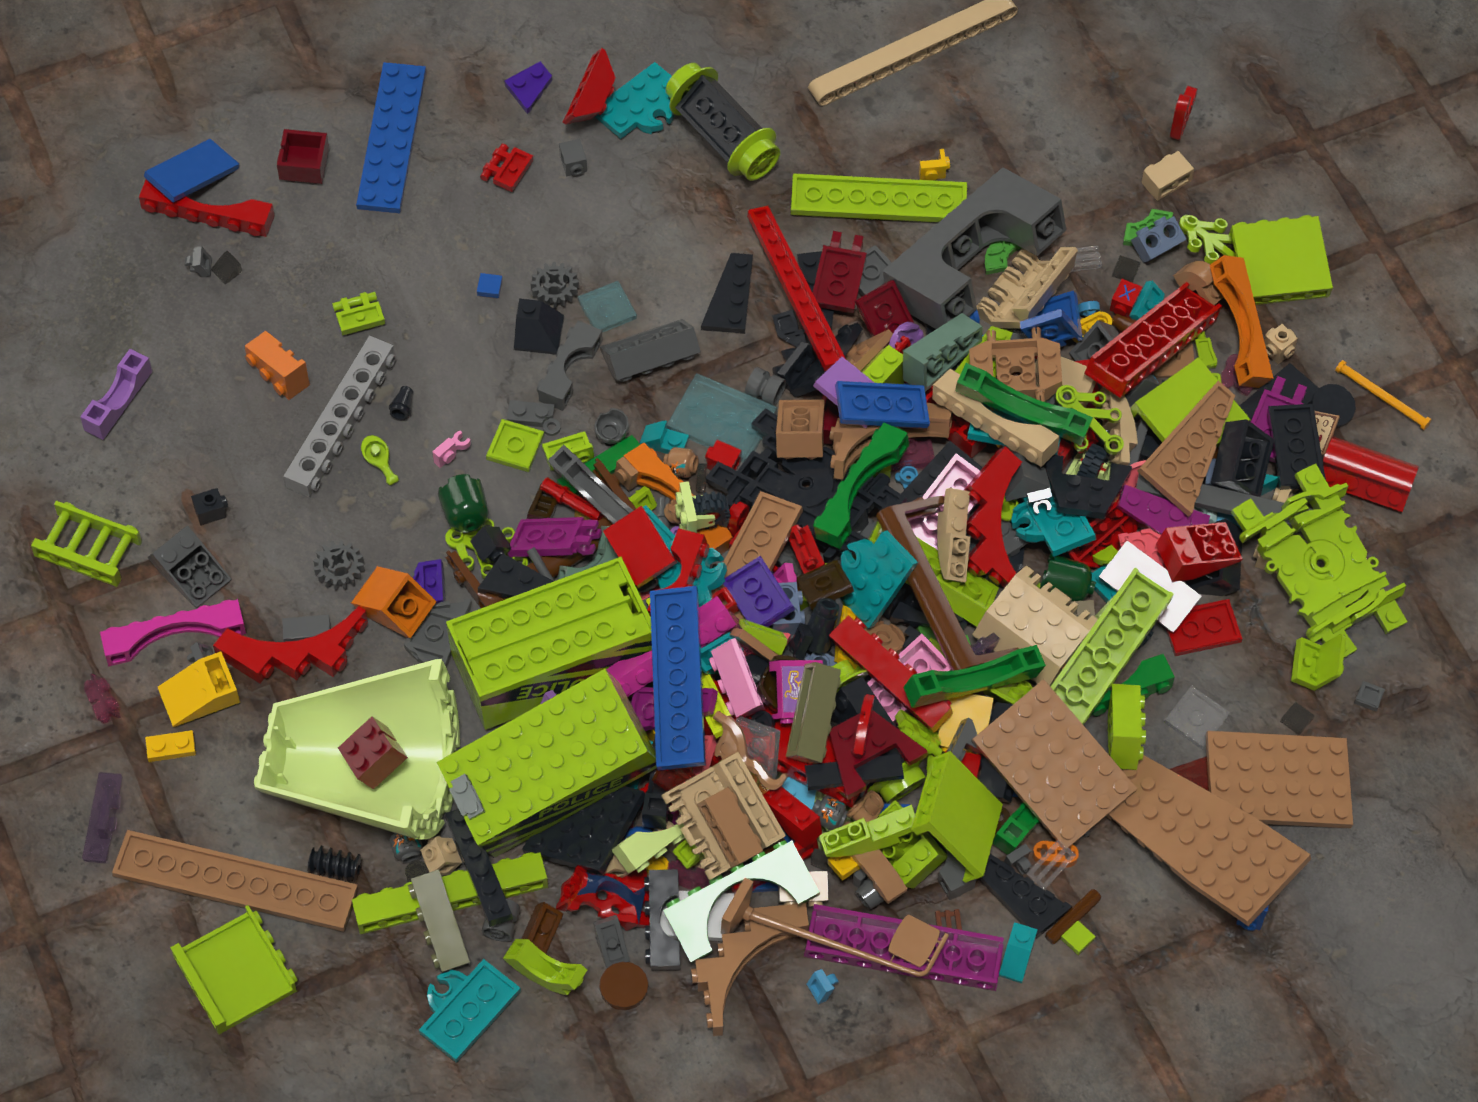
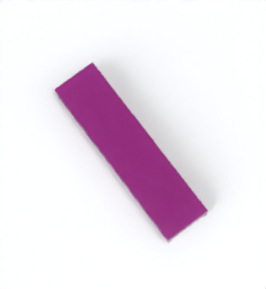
M814 904L809 932L890 961L893 954L888 951L889 945L902 919ZM930 925L940 931L939 941H941L945 933L949 936L929 973L919 978L996 991L1004 938ZM807 939L804 957L918 977ZM936 943V945H935V947H934V949H933V951H932V953L930 954V956H929L928 959L931 960V958H932V956H933L935 950L937 949L939 943ZM894 956L891 961L918 972L924 971L929 964L926 961L919 968L897 956Z

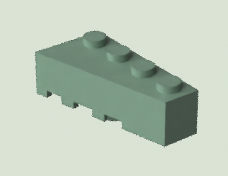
M961 313L903 350V380L910 385H924L926 392L949 369H952L969 353L970 348L982 342L983 326Z

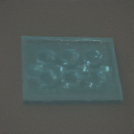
M696 373L667 423V429L688 434L689 440L708 448L710 446L713 447L715 442L719 440L741 449V462H744L750 453L757 449L763 438L762 434L752 429L751 423L765 408L776 414L777 407Z

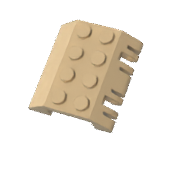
M1060 247L1050 261H1040L1036 255L1022 248L1012 260L1014 267L1020 271L1007 267L1005 272L1001 274L988 291L989 296L999 302L1000 305L998 306L993 300L983 297L980 303L977 304L979 318L997 328H1020V321L1035 317L1044 308V304L1056 293L1059 285L1067 279L1075 265L1077 248Z
M1026 565L1012 578L988 608L972 635L994 652L1037 645L1046 666L1036 678L1031 680L1038 684L1044 679L1051 686L1060 674L1062 667L1080 646L1098 618L1092 615L1086 620L1090 615V612L1087 610L1078 617L1075 616L1073 613L1077 610L1079 604L1075 601L1070 604L1072 599L1056 587L1049 592L1053 587L1049 582L1039 589L1036 585L1040 582L1041 576L1039 574L1033 576L1035 571Z
M739 752L661 795L666 804L670 802L673 804L668 807L670 812L678 810L681 814L676 823L678 825L684 824V827L680 828L689 846L696 845V848L692 850L693 853H703L705 859L702 860L700 865L702 868L708 866L709 869L704 872L709 880L731 867L697 806L699 802L729 787L736 794L741 811L748 816L753 833L760 838L762 849L786 836Z

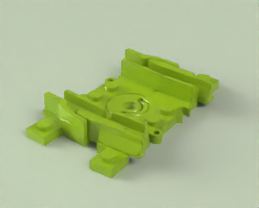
M1314 464L1294 475L1303 492L1288 498L1282 505L1281 512H1271L1263 516L1250 498L1232 509L1230 513L1244 531L1239 536L1242 543L1258 533H1262L1263 536L1258 539L1259 546L1257 551L1264 560H1268L1264 570L1268 574H1273L1277 571L1276 578L1290 596V604L1294 601H1299L1302 604V609H1299L1297 614L1303 615L1311 626L1306 631L1307 638L1312 642L1322 638L1321 642L1324 644L1339 634L1345 635L1346 651L1344 658L1357 650L1345 632L1352 625L1375 615L1385 634L1408 622L1395 599L1404 594L1406 584L1402 583L1385 592L1383 587L1389 585L1385 577L1387 575L1386 571L1379 573L1374 570L1378 566L1379 561L1376 557H1370L1367 560V551L1356 533L1357 526L1348 528L1345 525V520L1349 519L1350 514L1344 513L1342 508L1346 502L1341 501V498L1346 495L1347 483L1329 487L1317 464ZM1307 500H1309L1314 510L1308 511L1309 507L1306 505V503L1308 502ZM1289 520V522L1291 523V525H1292V527H1293L1292 529H1291L1290 526L1286 523V521ZM1301 531L1308 544L1303 540V538L1300 535H1293L1294 532L1297 533ZM1317 560H1322L1325 566L1319 567Z

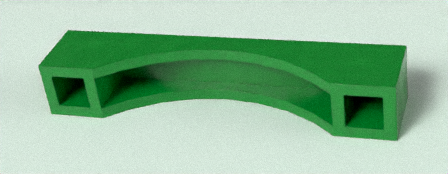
M968 363L965 364L955 391L1032 425H1042L1058 436L1080 446L1093 417L1075 409L1049 404L1027 396L1002 383L987 371Z
M883 423L880 429L875 430L872 441L862 449L859 460L856 464H852L845 481L839 483L836 494L827 501L822 515L817 516L813 527L816 539L841 549L852 532L850 513L854 498L859 489L875 473L899 462L909 447L907 432L887 423Z
M1034 645L1017 649L1000 658L970 668L954 671L931 670L914 674L903 688L911 707L915 708L1033 679L1039 675L1046 665L1038 646Z
M1160 654L1143 660L1137 670L1122 684L1140 685L1141 695H1145L1146 699L1151 694L1157 692L1161 694L1169 691L1173 686L1175 676L1164 654ZM1111 690L1107 691L1091 715L1099 716L1108 710Z
M1023 802L996 833L992 844L1008 855L1020 847L1040 821Z

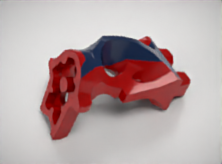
M576 866L573 875L562 884L561 896L556 905V909L559 911H577L580 906L588 905L598 911V917L604 919L617 915L620 926L626 931L635 926L645 928V925L650 924V916H645V912L641 911L642 905L645 906V901H649V892H645L644 881L625 879L609 873H605L603 876L587 873L582 867ZM599 891L606 892L607 898L605 900L597 897ZM611 907L617 908L619 914L614 913Z

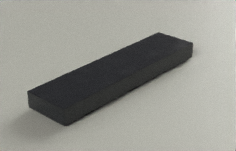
M900 754L878 756L855 769L865 784L904 779ZM837 762L805 765L808 791L842 787L843 783L841 782Z

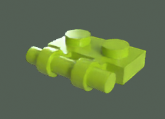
M363 292L359 294L360 296L350 299L345 297L341 298L338 302L332 303L334 312L343 310L336 313L342 336L385 324L379 301L370 303L377 300L375 292L368 294ZM361 304H362V306H359V307H356V308H352V309L350 308V307H354V306H357V305H361Z
M900 709L895 715L899 730L925 748L928 755H941L942 749L939 745L942 742L938 733L935 732L933 734L919 720Z

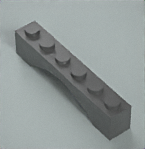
M565 445L548 460L554 470L612 524L634 511L614 494Z

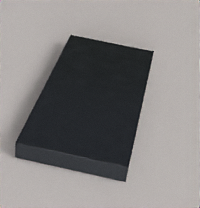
M1289 363L1273 377L1274 379L1259 388L1239 406L1250 418L1251 422L1264 389L1271 391L1277 376L1286 379L1281 395L1293 399L1298 384L1307 387L1302 401L1304 404H1310L1312 396L1319 387Z
M1314 405L1268 406L1267 411L1271 436L1274 439L1273 449L1280 490L1302 489L1294 475L1314 464H1317L1325 478Z

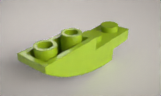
M909 805L869 822L862 818L819 835L826 857L863 854L900 843L899 837L913 832L911 827L916 814L913 806Z

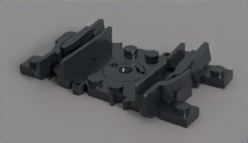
M765 408L751 423L752 429L765 436L762 440L765 450L760 454L752 451L737 471L718 461L706 476V483L728 494L726 498L729 509L734 503L737 504L741 501L749 506L750 512L760 491L802 506L803 512L796 525L802 528L808 525L818 549L820 547L825 549L828 544L816 539L813 524L817 516H821L824 512L827 501L836 494L839 483L847 478L850 467L843 479L834 478L831 458L832 455H835V452L828 447H823V457L808 459L806 457H795L793 459L777 458L776 428L778 416ZM777 462L782 465L785 472L778 469ZM879 473L875 478L872 476L859 489L854 498L850 513L852 532L841 549L832 545L829 546L823 554L824 563L832 562L839 552L842 553L849 550L848 544L862 539L868 540V538L860 534L869 523L868 515L875 508L882 510L889 506L907 503L905 496L889 487V476L884 473ZM810 483V486L803 487L802 484ZM849 550L852 553V557L854 558V560H856L855 552L853 550Z

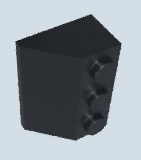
M1247 419L1225 422L1210 483L1218 488L1261 497L1274 439Z
M1226 518L1214 522H1226L1241 554L1242 542L1239 536L1242 533V529ZM1241 562L1198 578L1187 580L1186 585L1198 594L1224 596L1239 591Z

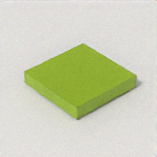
M501 419L487 452L486 460L529 472L544 438V431Z

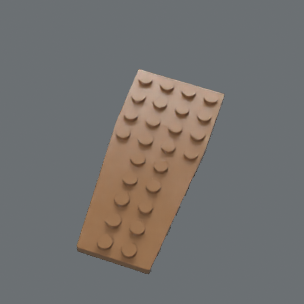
M1143 755V760H1138L1137 770L1121 769L1137 789L1110 811L1106 817L1116 821L1124 832L1133 835L1141 846L1151 850L1158 860L1168 864L1170 869L1192 888L1247 926L1259 916L1311 860V854L1254 816Z

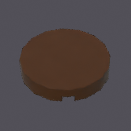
M630 962L612 964L601 976L599 985L601 996L605 1002L615 1009H633L640 1005V1002L647 996L648 980L646 974L639 966Z

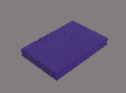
M761 556L724 578L726 580L723 583L724 587H727L736 601L737 607L748 621L769 627L796 610Z

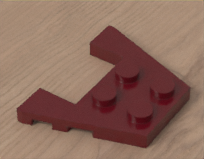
M873 710L863 755L854 754L853 752L859 719L862 713L831 728L829 733L847 800L866 790V784L855 770L856 768L893 748H896L908 766H911L928 756L927 750Z

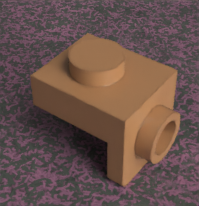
M622 457L616 462L614 474L629 491L638 485L636 484L638 471L625 457Z

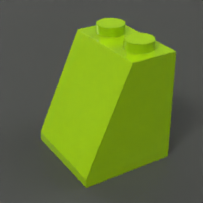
M888 345L861 372L875 383L904 384L903 354Z

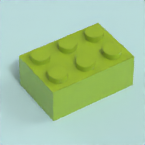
M1112 684L1107 715L1108 755L1120 769L1137 770L1138 760H1143L1144 748L1141 744L1146 742V730L1142 729V727H1145V713L1141 709L1145 707V695H1141L1140 685Z

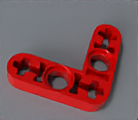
M1187 86L1184 95H1179L1170 138L1181 140L1196 99L1198 88Z

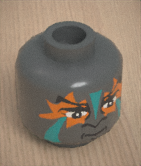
M829 795L823 797L821 801L817 799L812 808V811L820 816L821 827L830 831L843 825L848 812L845 810V803Z
M394 833L389 840L394 857L397 860H401L402 863H410L420 858V850L424 847L422 840Z

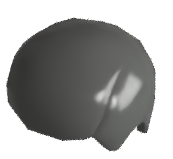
M611 408L606 413H600L594 424L595 435L603 443L616 444L621 442L629 431L627 415L616 408Z

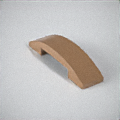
M847 821L842 826L847 825L851 822ZM880 850L851 855L853 860L873 881V887L888 904L907 891L906 885Z

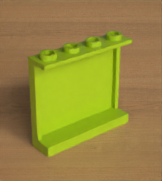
M1304 215L1296 219L1284 217L1277 221L1260 220L1256 223L1247 224L1246 222H1239L1232 225L1229 238H1233L1236 257L1244 258L1255 305L1326 298L1330 296L1333 286L1319 216Z
M1198 357L1136 401L1130 408L1133 418L1140 415L1161 442H1163L1218 380ZM1234 400L1225 422L1244 419L1250 421V418ZM1223 431L1221 433L1220 438L1218 439L1216 447L1220 446Z
M948 751L931 759L911 830L916 835L929 831L966 868L963 881L966 883L984 876L1003 804L951 751Z
M249 905L245 906V914L184 947L177 943L170 947L174 959L218 1034L227 1031L297 992L295 983L298 980L292 969H286L283 964L286 960L280 949L275 951L272 946L274 943L272 935L268 930L263 931L260 926L263 923L257 911L252 912Z

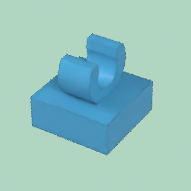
M820 969L812 974L807 982V986L817 1003L820 1004L827 1001L835 988L833 985L839 981L835 974L826 976L824 971Z

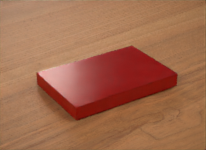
M642 506L603 530L617 556L622 557L637 588H640L677 563Z
M1229 599L1196 605L1174 633L1166 629L1174 656L1242 643V636Z

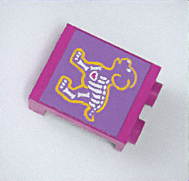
M780 660L769 662L770 671H776L778 713L772 714L773 719H780V724L793 723L804 666L813 662L823 664V660Z

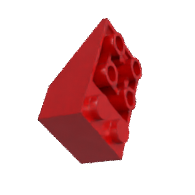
M1226 522L1165 528L1156 543L1172 582L1192 580L1243 560Z

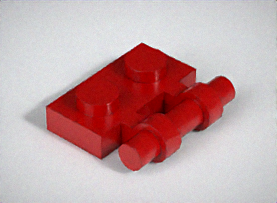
M502 143L492 153L490 162L484 165L480 178L487 181L490 176L494 175L493 184L513 192L533 162V155L516 147L508 153L509 147ZM504 161L502 166L498 167V164Z

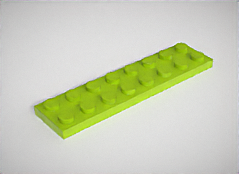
M793 174L791 215L940 222L948 213L960 205L963 200L967 199V182Z

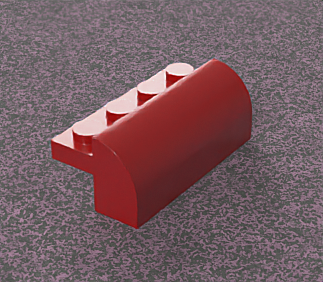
M1334 436L1330 440L1323 459L1325 478L1329 487L1347 483L1346 493L1401 512L1404 510L1419 469L1417 465Z

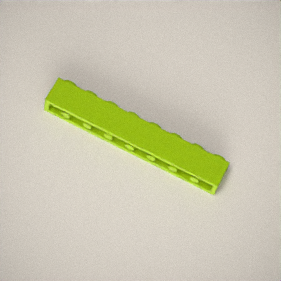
M530 852L523 854L519 858H505L498 861V863L492 864L505 898L548 888V880L541 853L535 854ZM457 870L452 872L451 875L442 877L453 911L481 905L467 871ZM406 883L403 887L395 889L392 887L385 888L374 894L364 893L352 899L359 933L364 934L419 920L416 913V908H419L417 898L412 899L408 889V885L412 883Z

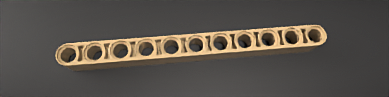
M984 0L814 79L809 84L808 90L820 106L827 105L1010 20L1017 14L1018 8L1012 0Z

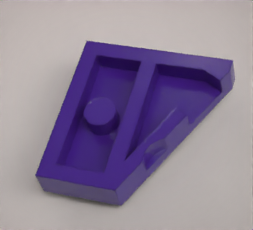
M540 61L506 79L504 82L505 87L528 114L532 110V105L536 99H540L543 90L552 82V75Z
M442 560L419 562L414 571L413 579L437 601L435 604L445 602Z

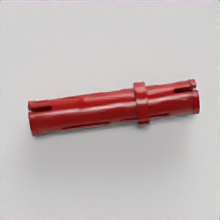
M549 477L545 478L542 482L540 490L553 496L558 503L570 506L591 520L599 521L603 518V515L591 503L570 491L569 487L559 485Z

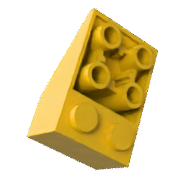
M221 651L197 660L157 687L173 727L240 703L237 689Z

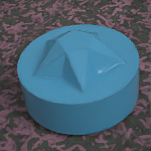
M1087 301L1078 305L1081 316L1087 317L1100 311V305L1097 301Z

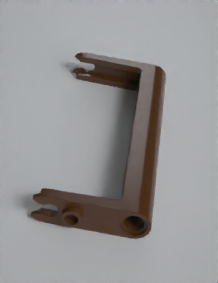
M596 458L595 469L592 472L624 503L635 510L636 508L619 486L620 482L616 475L610 474L604 464ZM604 517L598 521L597 529H601V526H611L613 524ZM599 538L592 539L590 545L595 544V551L598 550ZM449 550L446 552L447 557L445 558L454 571L453 575L460 585L463 583L480 608L511 598L508 596L507 598L498 597V594L486 592V594L479 593V581L456 551L451 553ZM577 552L573 553V555L541 556V559L552 578L558 575L560 566L571 567L591 554L582 555ZM533 562L527 565V567L538 572Z
M936 496L926 499L920 497L912 502L886 507L877 513L876 518L883 532L888 530L918 562L907 580L952 671L981 665L1019 649L1017 647L982 655H976L973 652L908 521L936 514V508L945 503V497Z

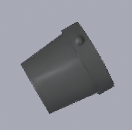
M869 877L855 891L858 899L869 910L885 901L873 887V881Z

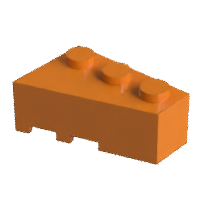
M264 331L245 345V359L252 367L256 366L259 369L262 378L265 381L269 380L280 396L284 395L290 400L310 385L306 362L302 359L299 361L292 357L294 352L290 349L285 351L281 347L283 345L267 331Z

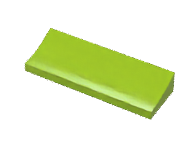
M878 521L868 538L873 544L881 532H883ZM917 537L953 612L977 627L985 612L994 602L999 587L981 576L973 575L968 570L966 583L945 580L940 567L938 550Z

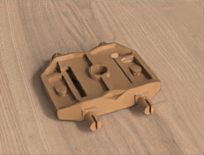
M1035 327L1032 328V338L996 341V331L992 330L991 337L990 330L986 332L987 341L969 349L970 365L987 371L993 376L992 358H996L997 379L1007 386L1037 400L1047 401L1062 386L1060 343L1041 338V328L1037 327V334ZM1034 356H1038L1040 387H1036ZM1013 372L1021 373L1019 376L1011 375Z

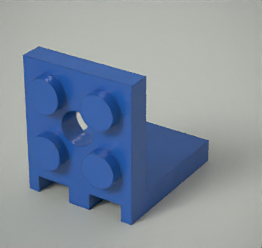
M1074 290L1049 298L1044 304V308L1035 317L1020 321V328L1029 339L1032 338V328L1035 327L1037 334V327L1041 328V338L1060 343V347L1065 346L1066 340L1076 337L1078 341L1083 340L1078 299Z

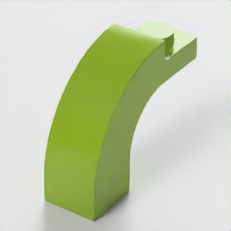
M515 939L503 957L509 965L531 981L563 995H568L571 990L579 987L587 972V969L581 964H567L551 958L537 948L529 939Z

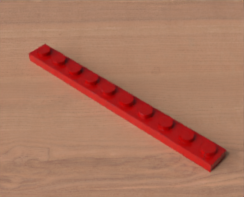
M769 206L748 210L747 217L824 370L827 371L841 357L845 358Z

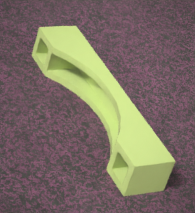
M676 824L662 831L636 832L614 847L612 852L628 873L635 869L639 873L650 864L647 860L653 856L657 859L668 851L666 846L672 842L675 845L685 838L680 828L684 827V824Z

